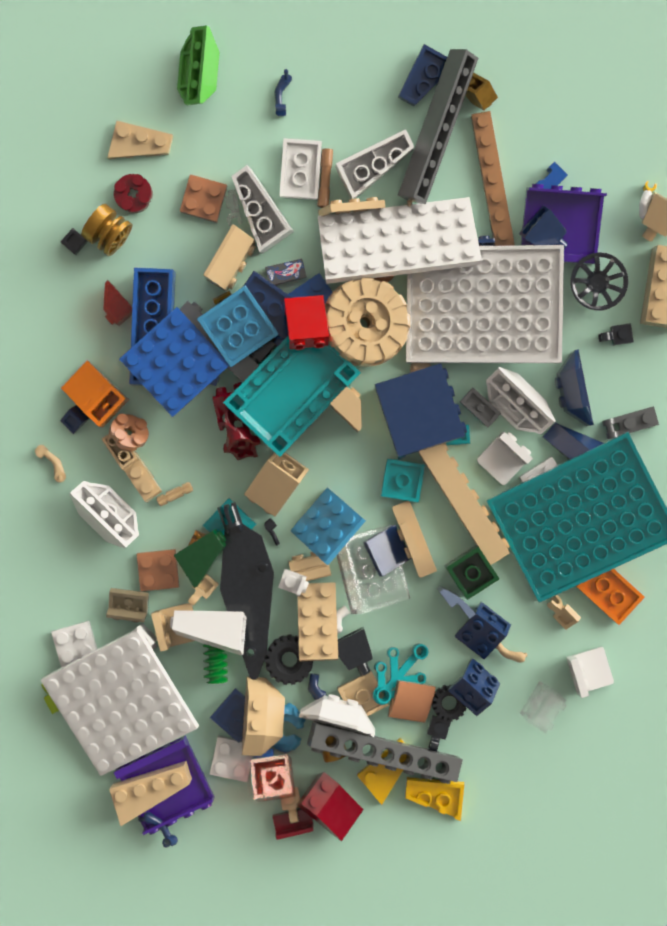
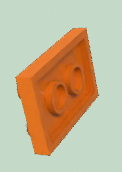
M615 569L576 586L618 625L645 598Z

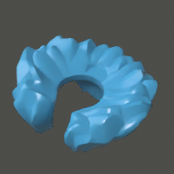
M291 703L285 705L284 722L288 721L296 729H302L306 719L299 717L300 712L296 706ZM296 734L290 736L283 735L272 747L275 750L287 753L299 747L302 739Z

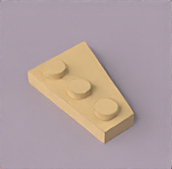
M378 197L367 198L366 201L360 202V199H350L348 203H342V200L330 201L329 205L319 209L318 214L319 216H327L333 212L338 215L340 213H351V211L355 213L368 211L369 209L379 210L386 208L385 200H378Z

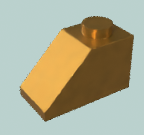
M473 72L465 96L473 105L486 110L498 96L489 80Z

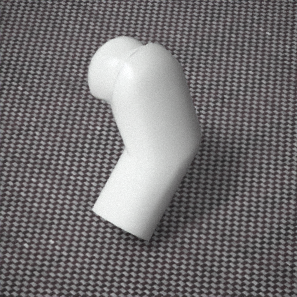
M346 606L337 610V634L343 629L341 627L342 618L350 614Z

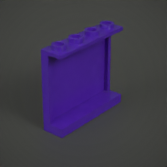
M532 184V187H526L522 229L544 205L552 211L567 231L562 238L568 243L564 249V262L578 263L583 257L592 253H598L604 196H607V193H601L602 189L590 188V192H584L582 187H571L570 190H563V186L551 185V189L543 188V184ZM521 236L520 246L534 245ZM592 258L584 263L595 264V261Z
M186 735L116 768L113 772L116 779L120 778L122 781L187 761L192 777L190 784L138 816V818L144 817L146 812H150L163 820L158 825L148 824L145 821L141 822L144 829L143 835L147 833L152 835L158 832L159 828L167 825V827L177 822V819L183 816L188 818L195 813L194 811L200 808L205 810L212 806L215 796Z

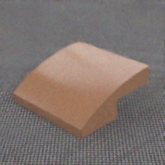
M397 680L394 698H391L388 717L425 723L436 687Z

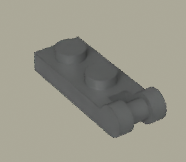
M654 406L602 421L603 426H606L607 439L618 437L626 432L632 433L659 425ZM615 423L618 424L619 430L617 431L614 430L613 424Z

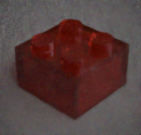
M288 754L250 760L253 798L255 801L263 802L296 797L292 758Z

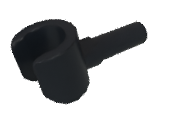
M270 518L265 522L264 526L277 546L280 542L273 531L277 525Z

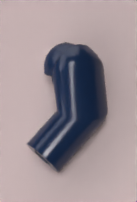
M310 673L308 691L314 700L324 695L327 696L326 691L321 690L318 686L319 674Z

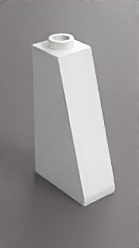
M174 610V617H171L170 627L176 635L231 653L243 655L246 616L243 612Z

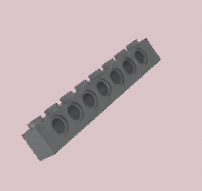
M315 721L312 722L307 745L312 748L311 751L323 753L324 750L330 752L331 756L338 758L345 755L349 756L348 759L351 761L360 762L361 759L367 761L369 765L378 767V764L385 765L386 769L393 771L399 768L409 775H414L416 772L420 773L421 777L431 780L433 777H437L440 782L450 784L451 781H458L463 759L455 755L439 751L435 752L427 748L377 736L371 737ZM329 736H333V743L330 745H326V738ZM351 740L352 746L349 749H344L345 742ZM370 745V751L363 754V747ZM388 749V755L385 758H381L382 751ZM406 754V760L399 762L400 756ZM424 758V764L418 767V760ZM442 762V768L436 771V765Z

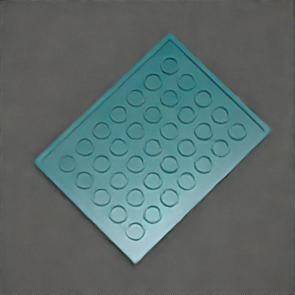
M629 432L487 500L539 603L667 544V507Z

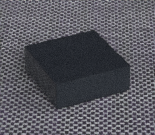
M72 228L60 242L73 254L77 255L88 241Z

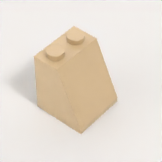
M274 452L244 495L252 503L262 507L266 513L276 517L309 469L285 452L281 457Z

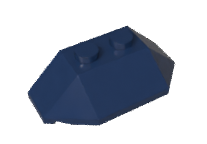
M579 349L569 354L557 372L555 385L560 390L559 405L564 409V412L585 426L594 425L580 353Z

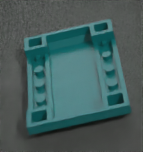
M288 336L223 403L271 450L281 457L361 372L351 362L339 356L340 353L334 347H331L330 344L323 348L289 349Z

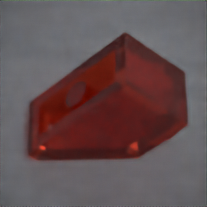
M107 280L105 282L103 310L107 314L105 318L112 325L115 323L120 326L132 316V306L116 287Z

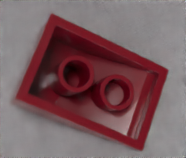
M325 772L319 773L296 804L340 841L344 839L364 810L340 784Z

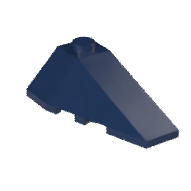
M556 422L542 436L568 460L603 444V442Z

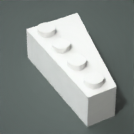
M406 129L336 163L335 168L350 199H356L412 152L414 145Z

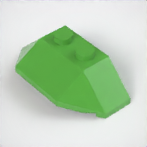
M208 25L192 27L190 35L180 51L177 90L187 106L203 104L216 91L220 52Z

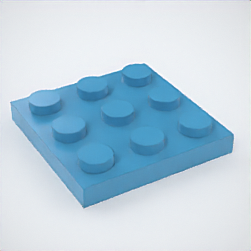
M246 285L197 318L230 367L279 334Z
M327 487L290 531L325 564L329 565L366 520Z

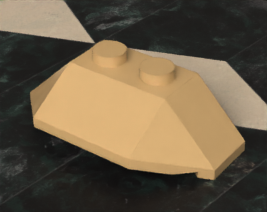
M246 677L241 755L262 756L283 737L285 697L267 678L258 677L256 680H252L250 677Z

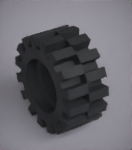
M443 685L442 688L439 687L437 692L434 693L432 708L437 717L442 718L443 721L449 720V722H453L454 719L458 720V717H462L467 708L448 691L451 685ZM447 696H452L456 699V706L452 710H446L442 707V700Z

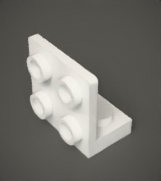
M603 647L566 657L576 692L581 698L589 696L588 691L614 683Z

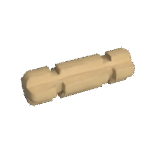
M187 482L182 487L179 486L166 492L165 495L158 496L156 498L160 506H163L168 501L172 502L184 496L185 493L192 492L193 487L190 482Z

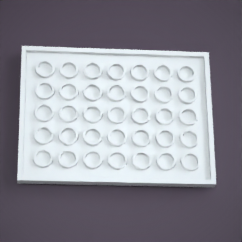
M564 245L479 246L482 259L481 265L407 274V312L410 315V329L406 340V363H562Z

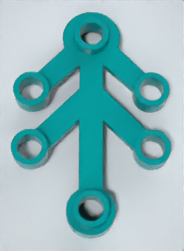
M415 644L412 648V654L399 669V650L395 647H389L387 649V656L390 658V680L387 684L385 682L387 665L381 661L375 663L374 670L377 672L378 686L374 689L372 696L377 704L385 705L391 698H394L395 690L392 689L397 685V680L420 684L426 682V675L421 672H417L415 675L404 676L418 659L423 660L428 656L429 650L426 645ZM418 648H421L420 654L416 653ZM394 649L396 654L391 656L390 652ZM380 664L383 665V669L381 671L378 670V666ZM422 675V680L418 682V676ZM383 691L384 697L379 698V693Z

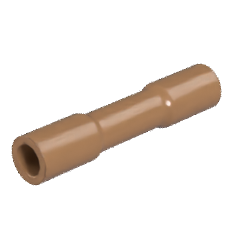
M329 148L322 149L321 180L317 206L319 208L329 205L330 175L333 161V149Z

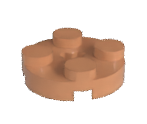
M121 413L113 420L109 428V436L111 440L113 438L116 442L115 445L120 449L135 451L137 448L143 447L148 439L147 422L134 415ZM124 430H130L132 434L127 435L128 433Z

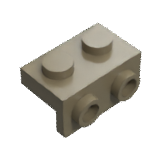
M111 588L106 617L114 620H128L135 623L144 622L148 613L149 593Z

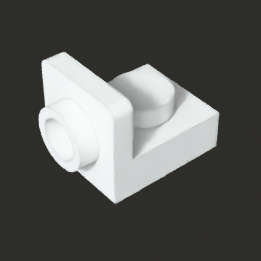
M285 569L278 588L300 596L301 592H306L309 582L306 581L307 576Z

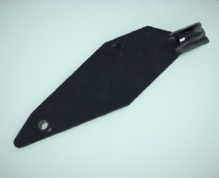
M232 502L231 506L229 504L224 505V509L222 506L217 507L226 538V546L223 549L220 591L227 611L243 612L246 616L244 652L242 656L249 677L252 680H256L266 658L274 570L262 535L242 523L236 502ZM252 649L254 654H250L248 650Z

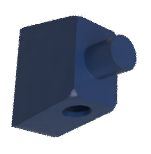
M544 205L519 233V235L534 245H564L565 249L568 244L562 239L567 232L552 211Z

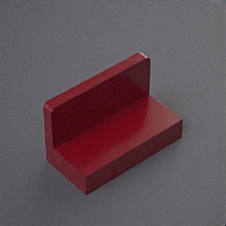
M300 808L297 809L299 822L290 823L289 811L274 814L272 818L276 831V840L313 832V818Z

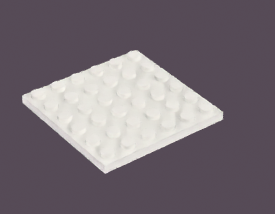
M140 628L54 671L40 680L100 776L196 730L199 726Z

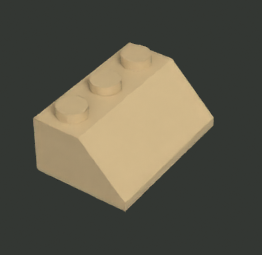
M233 224L204 273L206 280L226 292L229 288L232 290L237 282L235 277L238 272L242 273L246 267V258L248 255L252 256L256 249L255 240Z
M346 387L330 403V407L358 433L362 428L360 394L353 387L351 389Z

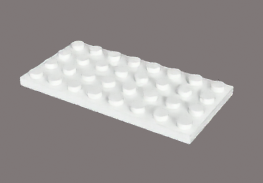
M470 197L426 202V204H411L410 207L408 205H401L379 210L369 209L368 211L355 213L352 211L351 213H340L338 215L318 216L326 284L361 280L366 277H387L482 264Z

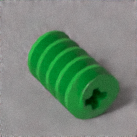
M204 644L203 647L208 648V651L203 652V655L209 656V658L203 660L204 663L209 664V666L203 668V670L209 671V674L204 675V678L209 679L206 683H226L228 678L223 675L228 673V670L224 669L228 663L223 660L227 658V654L222 653L225 650Z

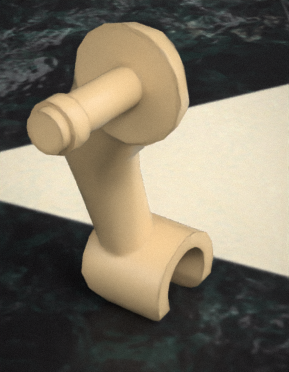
M39 445L35 449V454L41 459L45 456L54 466V479L57 482H63L66 479V475L60 459L49 452L44 445Z
M502 643L496 647L503 657L518 663L524 662L527 657V653L507 650Z

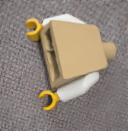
M647 181L643 186L644 192L639 203V216L642 219V223L647 226L642 237L652 242L657 233L665 237L667 236V198L654 191L657 187L656 183L653 188H649L647 185L649 181Z

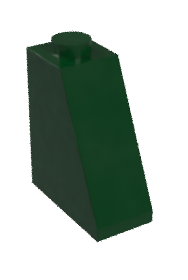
M214 529L174 554V557L194 588L202 583L226 546L225 536L221 531L218 532L217 529Z

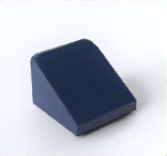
M75 405L66 412L60 421L74 434L89 420V417Z

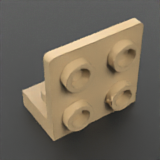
M186 603L154 611L151 614L160 652L168 650L172 646L194 641L176 635L170 627L171 617H174V610L193 611L192 604Z

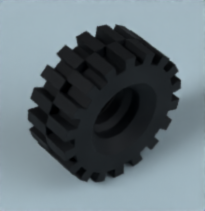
M288 634L287 636H280L273 641L267 650L265 658L266 669L269 671L271 678L274 677L278 683L283 682V685H287V683L295 685L296 682L300 683L305 677L307 678L312 670L313 661H299V636L297 635L292 636V634ZM292 652L296 655L297 662L294 666L288 667L283 664L282 656L285 653Z

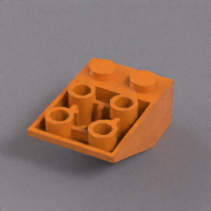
M88 360L61 387L74 403L99 427H104L129 401Z

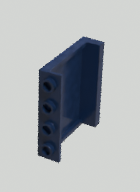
M441 363L375 384V390L398 460L406 458V455L461 438L462 440L465 438L467 428L464 421H460L459 415H461L458 403H454L452 397H455L452 385L448 386L446 379H449L447 369L442 368Z

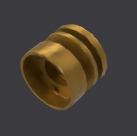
M102 204L88 218L82 229L81 236L91 244L98 242L97 248L100 251L104 250V254L107 256H111L125 243L133 225L129 221H125L123 216L115 219L116 211L107 204Z

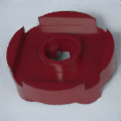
M127 174L115 183L114 198L120 208L129 213H140L148 208L153 197V190L150 183L140 174ZM131 189L138 190L136 198L128 196Z

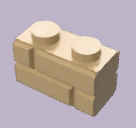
M310 552L311 556L303 557V554L292 556V560L289 561L290 571L307 576L306 581L331 576L330 566L325 564L313 552Z

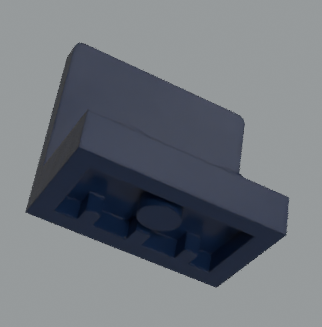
M480 602L474 611L475 615L455 634V638L485 659L507 637L511 624L483 602Z
M472 658L463 676L453 683L448 691L474 715L478 716L492 704L500 682L481 663Z

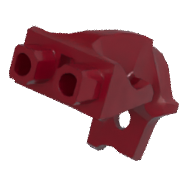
M243 382L235 383V384L233 385L234 391H235ZM226 387L216 388V396H213L212 399L220 431H223L224 428L227 431L223 452L233 454L237 460H242L246 457H258L256 445L261 444L258 436H253L250 428L223 403L233 392L228 393ZM238 420L242 423V426L236 427L234 422Z

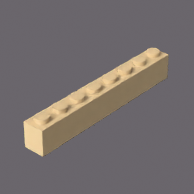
M444 443L419 451L420 457L490 565L510 554L508 542L505 538L501 539L497 533L500 531L494 521L490 522L487 516L490 515L484 505L480 506L477 501L479 496L474 489L470 490L467 485L469 483L464 473L460 474L457 470L459 466L454 457L450 458L446 451L449 450L447 445Z

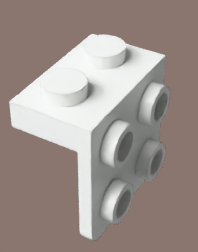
M502 432L477 458V462L501 485H506L524 464H528L533 459L530 456V450L524 445L520 447L516 443V437L510 432L507 434Z

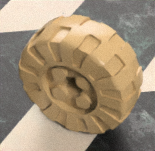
M366 277L361 280H350L340 285L331 293L325 303L330 346L340 353L339 356L351 362L354 366L372 367L392 359L405 344L410 329V315L407 312V304L404 298L394 290L392 285L385 281L375 280L374 278ZM361 319L367 322V328L362 327L360 324Z

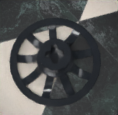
M602 252L589 254L583 257L572 270L570 278L571 291L575 299L582 306L590 310L603 311L616 306L626 294L628 288L626 268L618 258L611 254ZM599 257L610 259L603 271H600ZM592 258L595 261L593 272L584 264V262ZM615 263L621 272L608 276L607 273ZM579 268L586 272L588 275L587 279L575 278ZM623 277L622 288L609 284V281ZM575 283L586 284L587 288L578 294ZM607 289L620 293L613 302L606 291ZM590 291L593 292L591 305L581 299ZM599 293L603 295L607 305L596 306Z

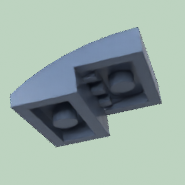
M437 587L451 608L458 603L469 619L475 615V612L458 595L444 587Z

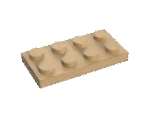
M335 582L309 583L306 592H301L300 596H298L299 661L338 660Z

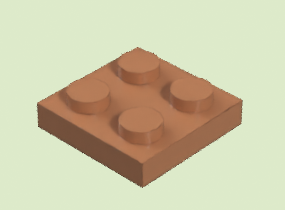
M190 174L180 212L217 223L228 186Z
M176 549L137 553L140 591L180 587L177 560L174 557Z

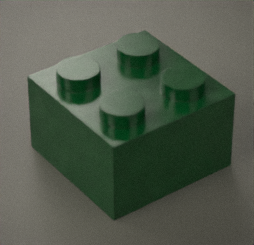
M477 545L444 565L466 600L499 580L496 572Z

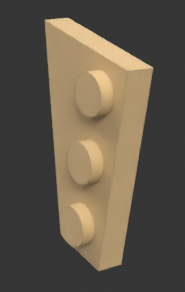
M116 121L107 158L169 155L173 134Z

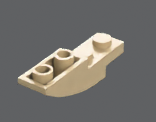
M109 434L102 438V441L118 465L125 471L145 502L150 501L162 492L154 480V476L136 451L120 449L115 445L116 442L113 438L111 440Z

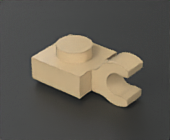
M207 574L202 583L194 588L196 591L189 598L188 602L194 606L201 596L207 599L219 583Z
M558 595L551 597V601L547 603V606L555 612L553 617L565 630L579 622L581 617L568 604L563 606L562 600Z
M295 787L279 791L282 810L289 811L290 823L299 822L297 808L299 807L296 805L301 799L299 788Z

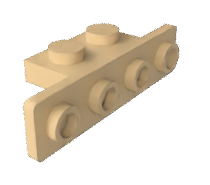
M410 501L393 506L392 510L400 528L397 530L401 541L405 540L407 545L404 548L408 559L412 558L418 576L421 578L436 572L437 569Z

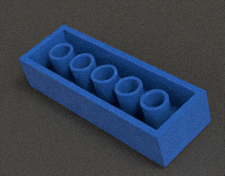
M134 268L131 348L174 310L176 272L173 269ZM130 372L129 384L143 386Z

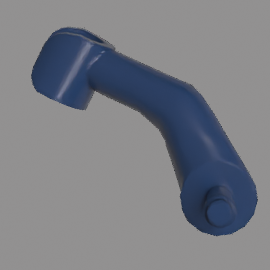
M287 69L284 70V75L281 76L274 91L277 116H286V104H282V93L292 81V76L288 74Z
M146 812L144 817H139L138 819L139 822L145 821L153 825H158L163 821L150 812ZM167 825L159 828L165 837L162 841L163 847L167 848L177 844V837L173 834L171 835Z

